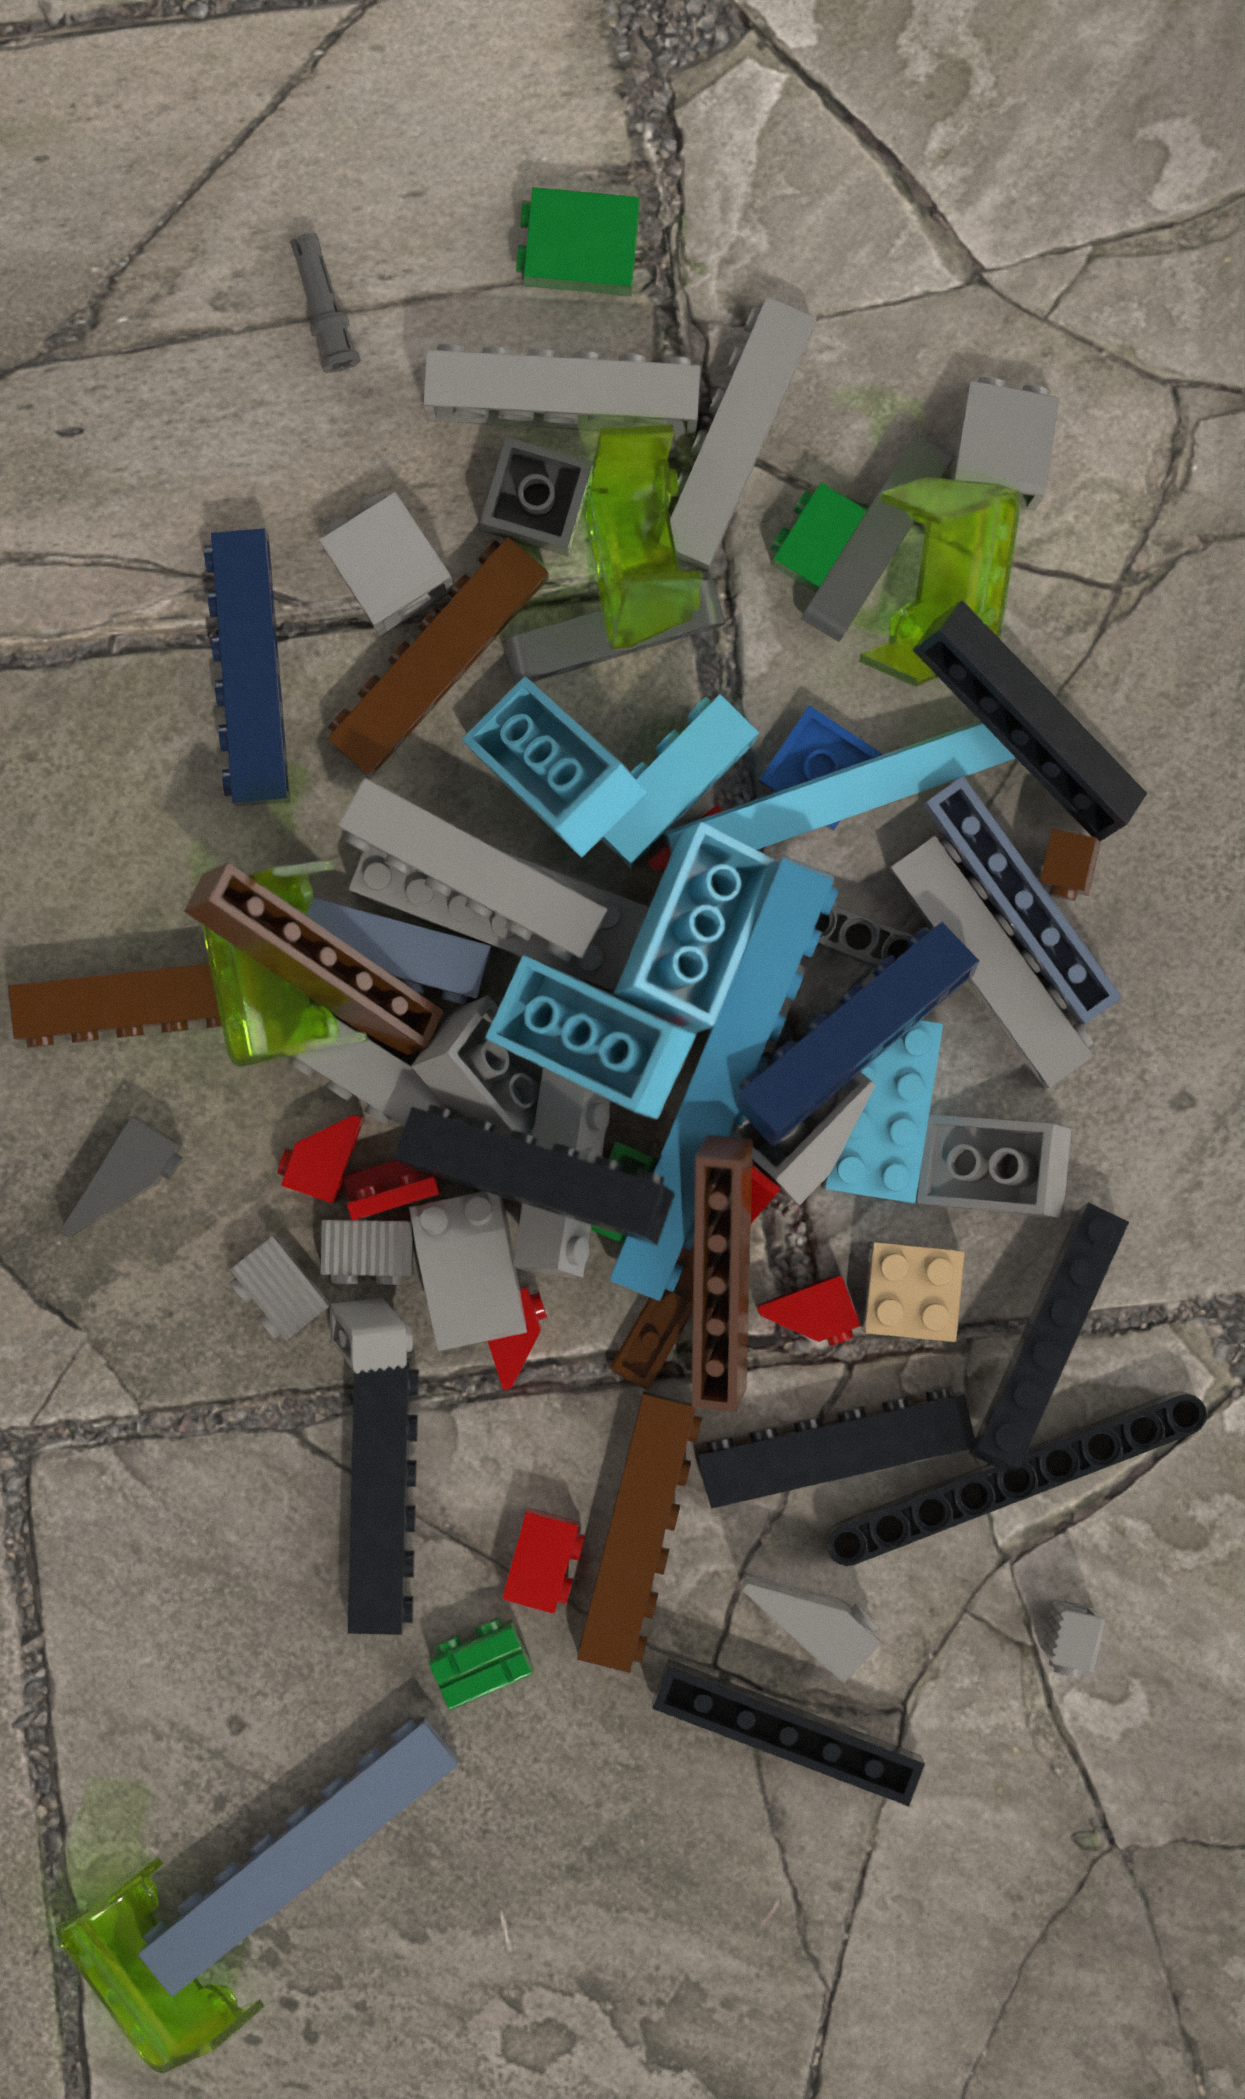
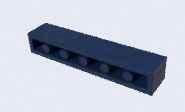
M265 528L211 533L212 545L204 546L206 571L207 573L214 572L215 590H208V606L210 617H218L219 635L211 636L213 660L214 662H221L222 679L215 680V694L217 706H225L226 724L219 725L221 752L228 751L230 769L222 770L224 795L232 796V803L237 807L290 802L269 534Z
M943 922L939 923L931 931L924 927L917 932L906 945L909 950L898 959L893 955L885 959L873 972L876 977L865 987L860 983L853 986L841 998L840 1003L842 1006L832 1015H829L827 1012L820 1014L807 1027L806 1031L809 1034L797 1044L792 1040L787 1042L772 1057V1060L775 1062L763 1073L759 1069L754 1070L739 1084L740 1092L736 1108L772 1146L777 1144L974 976L980 960Z

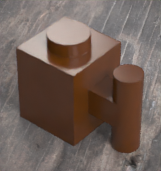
M1057 829L1051 830L1040 883L1044 887L1050 888V896L1070 901H1076L1078 894L1089 896L1101 845L1097 838Z

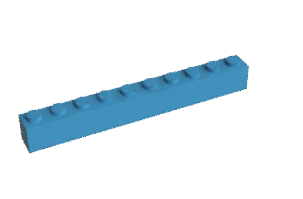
M782 856L716 1022L711 1029L653 1173L664 1177L663 1185L675 1193L658 1245L626 1237L609 1281L658 1301L661 1300L665 1289L671 1292L674 1291L683 1269L682 1266L675 1263L681 1249L684 1248L690 1251L694 1243L695 1223H693L695 1217L696 1155L707 1135L728 1137L733 1123L742 1126L745 1120V1116L736 1108L740 1092L738 1086L754 1070L759 1069L763 1073L766 1069L769 1059L761 1056L768 1039L777 1042L786 1020V1016L779 1014L785 997L794 1000L804 974L796 972L803 955L812 957L821 932L814 929L820 912L826 915L830 914L839 892L838 889L831 887L834 881L833 875L787 856Z

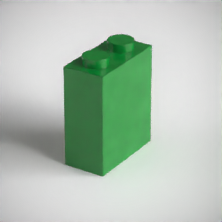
M532 187L531 201H522L520 228H528L527 246L518 245L516 272L524 273L525 287L632 296L640 197Z

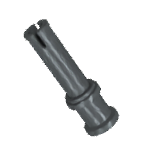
M315 233L300 235L297 239H292L290 245L296 257L299 273L314 319L311 322L310 331L313 337L318 338L324 359L321 362L323 372H340L359 364L361 361L359 352L353 351L347 331L350 322L348 316L340 312L326 263L321 252L318 235Z

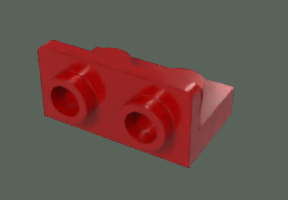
M397 1160L349 1174L343 1178L350 1202L347 1203V1207L352 1221L442 1193L437 1176L406 1167Z

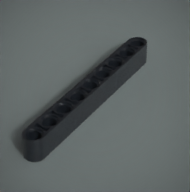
M1183 1391L1172 1392L1028 1448L1020 1466L1026 1471V1481L1019 1489H1007L1003 1482L1006 1471L991 1464H986L835 1523L826 1533V1549L832 1560L839 1565L852 1566L1192 1435L1201 1430L1206 1423V1407L1202 1400L1195 1395ZM1181 1401H1190L1194 1407L1193 1418L1187 1424H1176L1172 1414L1174 1407ZM1140 1417L1149 1418L1152 1423L1150 1436L1143 1441H1135L1130 1432L1132 1423ZM1096 1434H1106L1110 1439L1109 1451L1102 1457H1092L1088 1451L1090 1439ZM1054 1450H1063L1068 1455L1067 1467L1060 1473H1049L1046 1468L1047 1456ZM969 1483L981 1484L984 1488L983 1500L975 1506L963 1504L961 1500L963 1488ZM928 1499L938 1500L942 1504V1514L934 1522H924L919 1518V1507ZM884 1516H895L900 1520L901 1525L898 1534L888 1539L877 1535L876 1526L878 1521ZM843 1532H851L858 1536V1547L853 1553L848 1555L839 1554L834 1549L836 1537Z

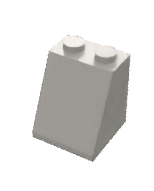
M979 377L978 382L970 381L966 389L947 495L1035 511L1046 492L1059 397L1049 395L1050 390L1041 386L1024 385L1023 390L1005 387V381L993 377Z
M384 492L372 497L362 505L364 512L350 521L346 516L334 521L324 529L326 536L319 540L379 637L448 595V592L454 585L450 573L396 492L388 497Z

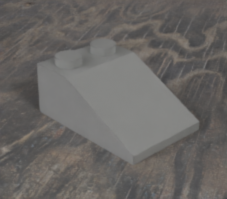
M489 995L452 1009L431 1038L427 1048L415 1060L412 1068L439 1100L468 1119L474 1117L496 1125L495 1133L510 1137L512 1130L533 1136L543 1067L485 1039L499 1009Z
M860 1072L774 1146L763 1137L746 1117L742 1126L733 1123L728 1137L752 1139V1164L779 1186L793 1201L800 1205L831 1174L876 1085Z
M929 1114L920 1169L917 1204L1063 1219L1072 1129L1050 1123Z
M483 1191L409 1207L415 1247L437 1350L442 1351L527 1333L517 1268L513 1267L514 1251L508 1215L502 1198Z
M745 1573L739 1579L742 1591L843 1684L881 1644L875 1632L879 1628L875 1623L876 1621L857 1603L850 1609L841 1600Z

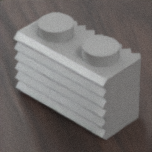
M322 1220L321 1274L331 1275V1283L358 1284V1275H376V1284L403 1285V1276L413 1275L414 1234L412 1221Z
M276 1235L271 1236L230 1269L236 1277L230 1284L246 1303L252 1299L264 1312L258 1318L274 1338L281 1334L286 1341L289 1340L331 1305Z
M384 1298L332 1303L330 1305L331 1341L353 1371L357 1374L361 1370L367 1373L370 1369L376 1372L379 1368L385 1371L388 1367L394 1370L397 1365L402 1369L407 1364L406 1352H411L413 1348L412 1332L409 1325H405V1323L403 1324L400 1321L398 1311L391 1309Z
M1057 1599L1050 1602L1053 1609L1048 1611L1051 1617L1046 1620L1049 1626L1044 1629L1047 1633L1043 1637L1045 1644L1040 1646L1050 1659L1048 1665L1054 1667V1672L1075 1678H1081L1082 1671L1094 1673L1106 1619L1095 1608Z

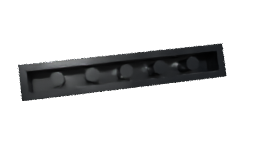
M963 600L935 619L912 651L1091 837H1095L1101 842L1126 826L1147 795V792Z
M429 1104L427 1111L414 1107L411 1108L394 1156L395 1160L406 1167L649 1244L658 1245L675 1195L673 1191L663 1185L664 1177L642 1169H638L636 1176L620 1171L622 1167L620 1163L600 1156L595 1157L594 1163L578 1158L580 1153L578 1150L558 1143H554L551 1150L536 1145L538 1141L536 1137L520 1131L512 1130L510 1137L495 1133L496 1125L478 1118L470 1117L468 1124L453 1120L454 1112L439 1106Z
M1089 1202L1078 1209L968 1454L1008 1473L1020 1468L1129 1221Z
M407 1359V1364L403 1369L397 1365L394 1370L388 1367L385 1371L382 1368H379L376 1372L370 1369L367 1373L361 1370L358 1374L354 1371L347 1634L402 1635L405 1630V1623H413L414 1596H406V1578H414L415 1550H407V1532H415L416 1505H408V1487H416L417 1460H409V1442H417L418 1415L410 1414V1396H419V1369H411V1359Z
M952 1386L927 1391V1399L909 1403L908 1396L898 1397L881 1402L883 1409L865 1413L864 1406L837 1412L839 1420L821 1423L820 1416L793 1422L795 1430L777 1434L776 1427L774 1426L749 1432L751 1440L733 1444L732 1437L705 1442L707 1450L699 1451L698 1454L711 1509L970 1450L975 1437L965 1394L962 1392L953 1393Z
M670 1659L666 1662L652 1699V1709L908 1807L925 1766V1762L920 1754Z

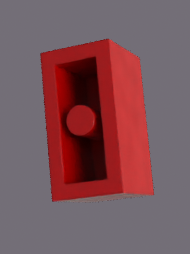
M527 1507L502 1600L555 1614L557 1603L567 1604L573 1578L565 1576L570 1559L579 1560L585 1538L584 1534L577 1533L579 1521Z

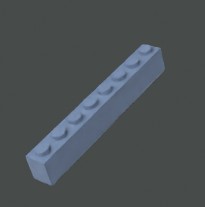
M426 1717L422 1718L418 1723H415L412 1718L404 1722L390 1735L394 1740L392 1744L382 1752L377 1747L367 1752L355 1763L359 1769L346 1781L340 1775L320 1791L321 1796L324 1798L310 1810L305 1804L298 1808L284 1821L288 1826L286 1830L276 1838H273L270 1833L265 1835L248 1850L252 1855L249 1860L240 1867L235 1862L229 1864L213 1878L217 1886L204 1896L199 1890L196 1891L177 1908L181 1913L180 1916L168 1925L162 1919L142 1936L146 1943L141 1947L138 1955L171 1997L176 1995L458 1766V1757Z

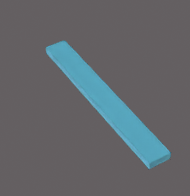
M977 721L676 827L664 833L671 854L680 832L700 821L758 850L959 779L962 776L1015 759V757L981 721Z

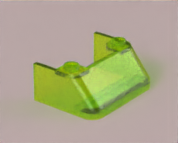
M673 425L600 429L585 498V517L606 637L611 650L630 649L691 620L693 611H699L700 608L699 589L702 582L701 571H679L668 513L671 497H676L678 493L677 472L675 469H669L668 455L674 435Z
M924 477L881 493V502L908 512L910 519L922 524L926 523L916 600L904 605L892 615L889 622V643L861 653L860 663L915 687L938 678L912 649L932 622L961 600L977 614L999 639L1001 638L1021 509V496L1017 490L995 483Z
M329 860L272 867L248 876L306 915L313 900V891L308 877L333 870L334 867L333 861ZM202 924L225 1046L230 1060L236 1066L245 1067L325 1052L367 1041L365 1032L338 1036V1022L329 1009L324 1006L311 1007L309 996Z
M159 1857L129 1872L67 1917L56 1927V1936L64 1951L142 2060L152 2070L158 2073H165L215 2051L262 2010L265 2005L258 1999L239 2008L236 1996L228 1987L215 1983H208L202 1986L197 1978L171 1997L139 1957L138 1953L146 1943L142 1936L157 1924L151 1913L159 1905L158 1888L148 1876L163 1865Z

